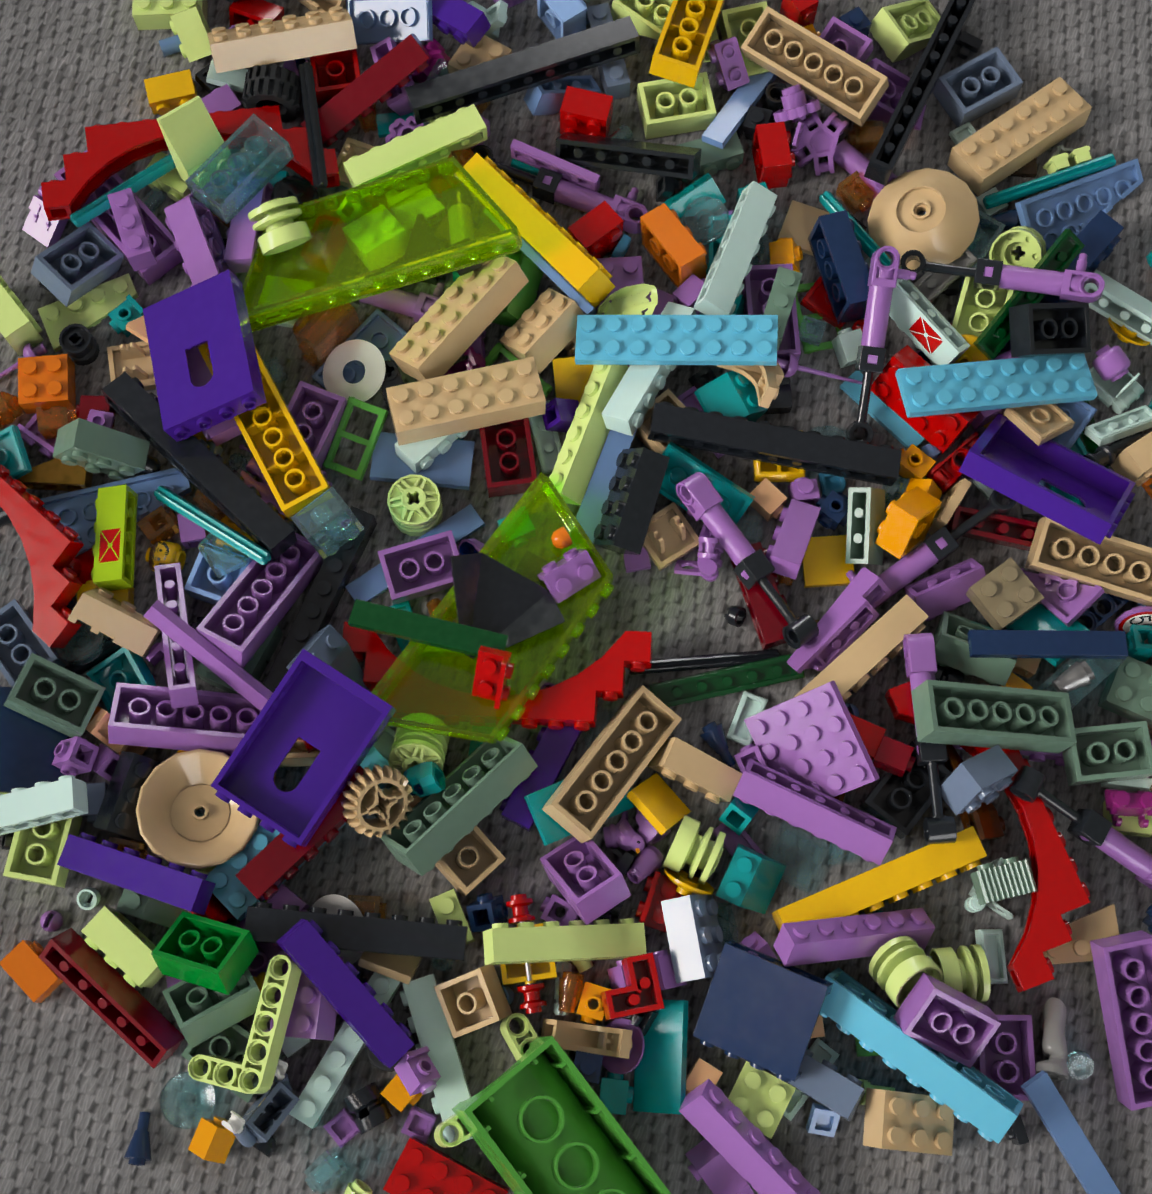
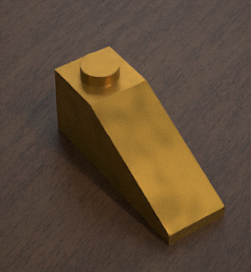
M55 458L32 467V472L17 480L22 482L27 489L76 491L91 487L93 473L87 472L85 467L79 465H65L61 463L60 459Z

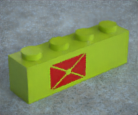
M127 484L98 488V498L95 500L97 517L94 523L96 535L95 545H93L92 549L94 568L91 571V577L95 585L109 591L128 589L134 586L138 494Z

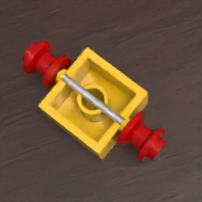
M526 894L510 896L511 901L506 902V907L512 908L513 917L508 920V923L517 924L518 927V923L535 921V916L530 915L528 906L533 903V899L527 898ZM543 923L534 924V927L543 926ZM555 962L500 964L503 986L525 983V986L517 987V991L524 994V1002L520 1004V1009H526V1014L542 1012V1006H547V1001L541 999L540 990L545 986L544 983H533L557 978Z

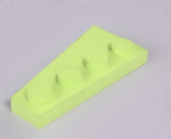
M129 273L98 285L68 307L61 301H56L38 308L55 353L62 349L59 343V336L65 327L71 324H82L87 329L92 326L94 327L126 300V296L130 294L133 299L139 297Z

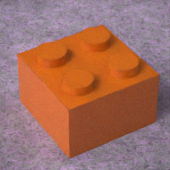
M68 354L18 358V404L26 414L36 413L39 409L43 412L76 410L75 364Z

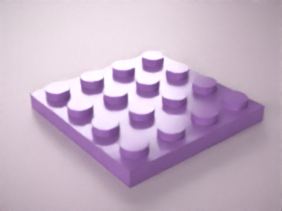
M834 680L744 719L755 745L760 747L762 755L771 769L831 797L841 795L880 778Z

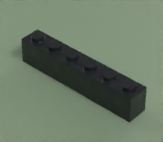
M565 132L556 138L555 156L580 166L693 179L700 173L701 148Z

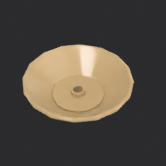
M925 168L905 172L888 182L873 200L867 222L869 236L880 248L883 246L896 248L900 254V260L905 252L918 250L924 255L927 262L950 264L959 259L974 241L980 217L977 199L966 182L950 172ZM920 211L926 212L923 216H919L917 214ZM911 260L907 263L906 267L915 270L920 266V262Z
M195 749L174 754L153 769L141 786L136 806V816L140 835L154 854L167 862L185 868L203 869L224 864L244 850L257 830L259 818L255 815L251 818L245 816L237 810L240 805L232 800L229 803L221 800L215 795L217 790L211 787V784L230 756L223 752ZM198 809L205 810V814L201 817L196 816L195 812Z

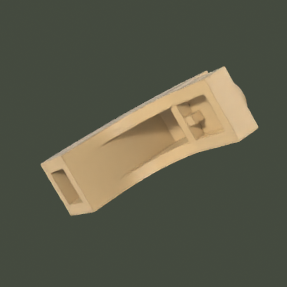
M778 362L777 366L717 365V367L740 373L749 379L755 386L760 407L769 408L772 400L777 398L779 386L784 378V373Z
M543 1018L541 1037L553 1036L564 1050L629 1059L633 1030Z

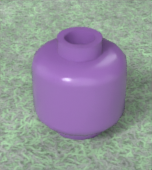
M1107 344L1095 352L1097 357L1093 360L1092 365L1102 380L1114 382L1129 372L1128 367L1131 362L1120 346L1116 345L1110 348Z

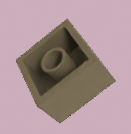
M1009 558L977 581L966 592V596L994 630H1005L1038 606L1044 599L1043 595L1012 558Z

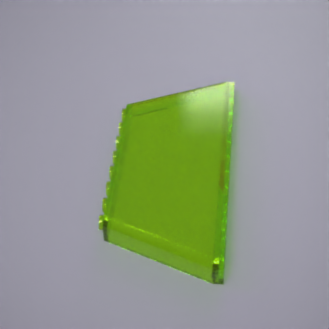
M454 157L299 204L294 208H300L303 213L294 219V222L305 221L312 238L297 247L267 256L263 255L260 245L258 244L242 286L252 332L513 254L522 247L521 235L517 226Z
M540 472L479 553L486 554L548 590L544 581L540 580L537 576L543 571L542 567L552 561L557 563L564 558L563 554L570 549H584L588 551L602 577L562 602L556 603L565 620L564 623L506 649V651L512 652L510 663L515 665L512 678L507 680V686H511L508 701H503L499 710L494 709L495 701L471 696L477 657L472 659L463 653L410 641L371 692L396 709L386 726L495 744L497 741L502 742L510 731L508 727L512 721H518L524 713L525 707L523 706L528 699L533 700L540 690L539 684L544 678L546 680L550 678L555 670L554 664L558 658L563 659L570 649L569 643L573 638L578 639L585 629L583 624L588 617L592 619L600 608L599 602L603 597L607 599L614 589V585H612V572L550 478ZM564 526L573 544L567 548L559 549L552 544L551 536L555 530ZM454 585L430 617L458 623Z

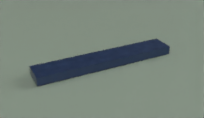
M969 630L967 633L970 658L1126 659L1128 657L1125 631Z

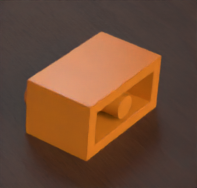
M22 940L0 961V966L33 1002L42 1003L63 980L39 958L44 948L37 941Z

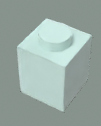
M849 327L837 332L838 336L831 341L840 368L856 364L858 346H861V328L852 331V328Z

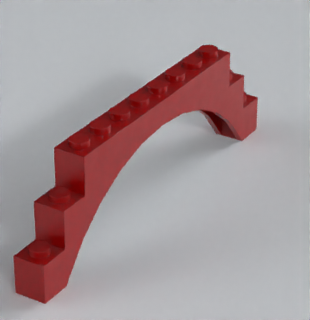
M279 105L209 113L227 147L244 149L267 156L291 168L313 185L306 127L283 129ZM157 119L119 122L108 125L97 124L85 127L88 152L64 154L66 180H51L41 183L43 207L48 221L70 219V215L81 209L90 195L112 175L135 161L169 150ZM323 148L328 181L326 188L340 186V177L335 148Z
M0 465V507L8 515L19 534L30 564L34 591L32 631L49 647L65 648L82 625L78 620L75 623L67 620L72 610L66 606L83 585L76 578L77 573L67 566L84 544L77 538L78 533L60 523L61 518L56 513L50 510L47 511L43 507L44 502L41 499L30 495L26 491L27 487L22 482L12 479L9 476L10 471Z
M344 622L342 637L349 643L357 661L363 662V659H365L363 682L366 687L376 693H384L388 690L387 703L396 709L390 719L394 723H399L402 718L410 714L424 713L433 715L442 720L444 724L450 726H458L460 722H466L476 727H483L486 723H492L501 728H509L511 724H517L527 729H535L537 725H543L553 730H561L564 726L574 727L575 730L587 731L590 730V727L596 728L598 697H602L604 701H617L618 698H624L625 668H630V671L644 672L645 669H651L652 632L625 631L600 659L579 674L549 688L522 695H509L508 701H503L500 709L497 710L494 709L495 701L471 696L472 694L461 693L435 684L412 671L387 649L376 632L351 627L348 622Z
M910 681L888 689L885 698L894 718L915 725ZM959 745L972 757L990 749ZM1002 749L1018 769L1011 778L1014 781L1021 766L1030 767V764L1026 758H1022L1019 750ZM1011 785L1004 789V792L1014 807L1025 834L1032 874L1037 888L1036 892L1031 893V905L1023 935L1007 965V970L1019 993L1055 979L1052 974L1054 973L1052 962L1048 957H1044L1043 952L1072 941L1070 936L1072 935V929L1066 919L1063 920L1061 915L1089 904L1090 893L1086 884L1080 881L1076 873L1078 872V867L1075 860L1069 857L1066 852V841L1061 832H1057L1053 824L1054 816L1050 808L1045 807L1043 801L1038 797L1033 803L1018 798L1010 792Z

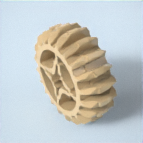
M374 764L372 771L368 767H364V774L362 776L359 773H355L357 780L354 783L347 781L348 786L351 787L350 790L342 791L343 795L347 798L341 802L342 807L345 808L342 813L348 819V825L352 828L354 827L357 833H364L365 836L370 838L373 834L381 838L383 832L391 835L393 827L401 829L399 822L401 820L408 821L405 813L413 811L412 807L408 805L414 801L413 796L410 794L413 789L407 784L409 782L408 779L401 775L400 771L392 769L388 765L380 767ZM390 783L393 787L380 789L377 784ZM365 814H376L378 818L365 819L362 816Z

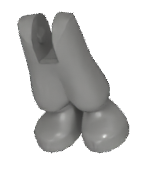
M1050 998L1044 1005L1042 1051L1044 1056L1049 1059L1037 1062L1035 1070L1036 1074L1042 1070L1047 1072L1053 1081L1069 1080L1067 1065L1068 1048L1065 1036L1067 1009L1065 1004L1058 998Z

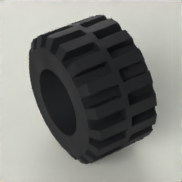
M277 65L253 66V68L246 72L242 95L244 108L279 105L281 122L295 120L301 114L303 103L299 76L295 72Z

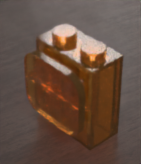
M335 293L326 304L322 300L315 301L297 319L292 331L299 344L298 347L304 353L303 358L310 365L314 366L317 364L321 367L329 354L338 345L344 343L358 329L360 323L355 308Z

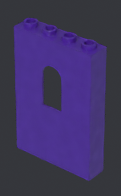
M229 269L143 309L163 430L177 442L185 440L194 434L208 430L212 426L226 420H231L239 414L267 403L242 282ZM208 342L213 376L206 385L196 387L192 383L186 351Z
M998 413L968 451L959 469V472L1099 545L1105 536L1109 539L1111 538L1136 494L1132 492L1136 484L1134 481L1053 440L1038 446L1013 422ZM1043 480L1076 497L1085 507L1040 485L1039 482Z
M302 649L211 784V787L217 790L215 795L226 803L232 800L240 805L237 810L245 816L251 818L255 815L262 821L259 825L271 833H274L275 830L284 835L282 840L294 848L297 845L306 847L348 784L347 781H350L396 709L305 649ZM300 737L320 750V753L298 786L292 791L284 792L276 787L274 775Z

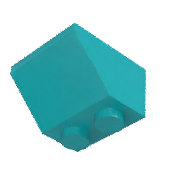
M735 371L726 372L694 392L706 413L715 411L722 413L723 416L732 418L741 416L747 418L748 421L756 422L768 410L759 406L756 389L752 382Z
M738 843L716 891V896L739 907L765 914L787 865Z

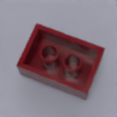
M529 418L480 428L489 498L538 491Z

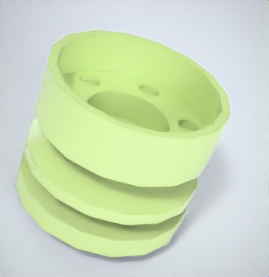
M297 197L273 199L261 204L248 213V218L251 222L258 221L252 226L254 231L266 230V233L257 239L263 255H273L292 249L312 238L305 221L294 222V219L303 213L300 208H294L299 204Z
M1016 226L996 238L992 243L989 258L990 260L1003 261L1005 265L1034 268L1046 253V243L1042 235L1034 228ZM1019 246L1025 252L1020 258H1018V253H1014V250L1019 248Z
M410 474L399 478L392 484L388 492L387 504L395 526L402 533L409 536H422L440 524L443 518V505L437 486L429 478Z
M424 713L410 714L402 718L397 724L394 742L389 754V766L392 769H397L403 775L410 767L423 762H435L443 771L450 739L448 727L442 720Z
M684 815L665 858L663 867L679 873L686 863L690 865L688 878L692 879L696 870L699 869L702 872L698 883L704 885L706 880L714 873L722 856L726 833L720 831L715 841L710 840L714 830L713 827L710 826L704 836L699 835L701 822Z
M898 936L889 940L878 949L869 963L870 976L878 983L882 990H885L887 996L898 1009L923 972L943 982L941 969L930 957L926 956L924 950L909 936Z
M981 945L959 946L957 954L952 947L931 949L929 956H932V960L941 969L943 983L978 1002H987L989 1000L991 992L990 970Z

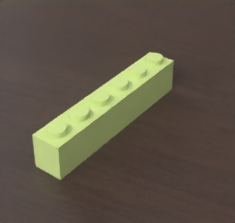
M474 104L468 107H461L453 114L439 117L433 123L415 128L413 132L404 136H397L390 142L381 146H375L359 156H352L343 163L346 176L357 197L360 198L488 140L487 126Z
M593 366L592 373L585 386L584 393L575 411V416L567 431L565 441L545 488V492L567 504L581 505L610 429L606 428L601 413L629 366Z
M634 918L619 919L618 924H610L609 919L594 920V925H585L583 920L569 921L567 926H560L559 921L543 922V926L534 927V922L518 923V927L509 928L508 923L492 924L491 929L483 931L485 965L625 959L627 957L647 954L644 923H634Z

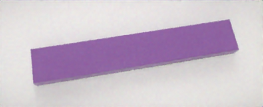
M157 600L144 615L146 619L260 711L263 709L273 694L269 689L162 602Z

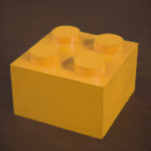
M918 486L909 492L905 491L897 501L892 500L885 511L888 515L877 528L878 537L875 544L901 559L924 541L942 501Z

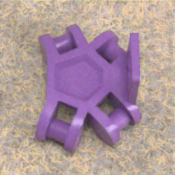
M813 112L810 118L805 121H798L792 143L793 149L790 152H794L797 157L799 168L804 167L814 159L816 176H820L822 172L830 171V174L835 173L833 156L839 136L844 132L849 123L846 120L841 121L837 118L838 114L832 112L822 124L817 113ZM816 124L818 125L817 128H815L812 131H809L811 127L815 126ZM831 125L837 130L833 132L828 127ZM806 147L808 148V150H809L810 153H811V154L808 155V156H807V155L805 154V152H804V149H805ZM828 156V162H819L820 157Z
M703 524L698 539V561L677 560L674 574L701 576L709 582L717 580L719 576L718 568L722 567L723 562L720 556L724 549L720 544H716L719 538H715L705 524ZM691 566V567H694V568H693V569H684V568H682V567Z

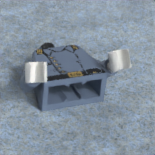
M281 1059L278 1061L275 1072V1084L256 1099L243 1117L231 1110V1118L227 1122L222 1121V1125L231 1131L245 1147H252L255 1143L267 1142L300 1100L292 1092L289 1077L286 1073L288 1063Z

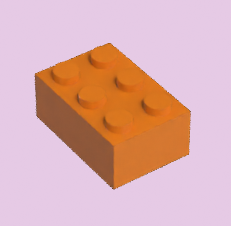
M663 203L640 217L643 246L677 288L692 274L696 275L699 279H706L707 251L701 242L697 243L693 238L690 228L682 225L675 210H670Z

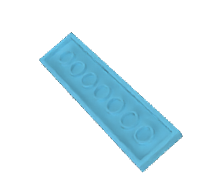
M577 315L575 364L777 366L778 315Z
M1084 353L899 368L895 373L907 418L1094 400L1098 396Z

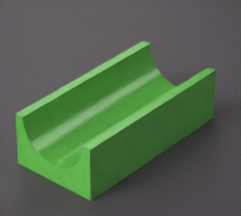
M553 1036L536 1037L529 1043L530 1047L525 1054L506 1072L486 1088L452 1108V1111L472 1135V1138L514 1194H671Z

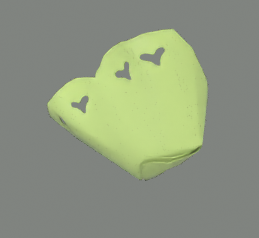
M649 284L626 286L606 298L598 307L596 315H602V313L605 315H642V311L647 308L648 310L645 312V315H652L658 304L657 289L654 285ZM650 292H651V295H650L651 302H649V300L646 298V296H647Z

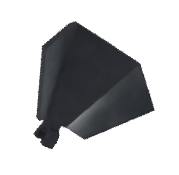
M474 553L450 557L459 624L509 635L507 649L565 622L549 590L486 554ZM467 655L468 657H470V658H472V659H474V658L476 657V656Z

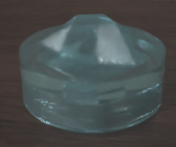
M1081 1050L1073 1051L1067 1057L1069 1075L1072 1078L1083 1080L1090 1077L1094 1072V1062L1087 1052Z

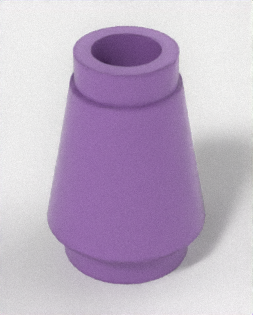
M651 845L641 850L627 872L629 880L639 884L643 879L660 868L663 861L662 853Z

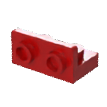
M480 646L471 696L495 701L494 709L497 710L500 709L503 701H508L511 686H507V680L512 678L515 665L510 663L512 652Z
M655 871L653 877L648 876L643 890L648 892L645 902H639L635 916L640 917L638 923H644V926L667 933L661 901L681 897V894L676 891L678 886L667 876Z

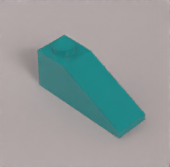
M707 173L663 203L670 210H675L680 219L703 216L709 213L714 214L722 209V204L727 201L713 178Z

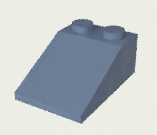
M331 625L316 632L302 649H305L368 690L363 682L364 673L349 643ZM302 649L288 664V666L286 667L288 670L290 669V667L292 666V664L294 663Z

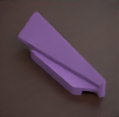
M863 567L817 623L819 628L818 636L796 649L788 659V665L798 673H802L804 669L812 668L817 671L824 670L880 616L874 607L892 594L891 590L880 577L866 567Z

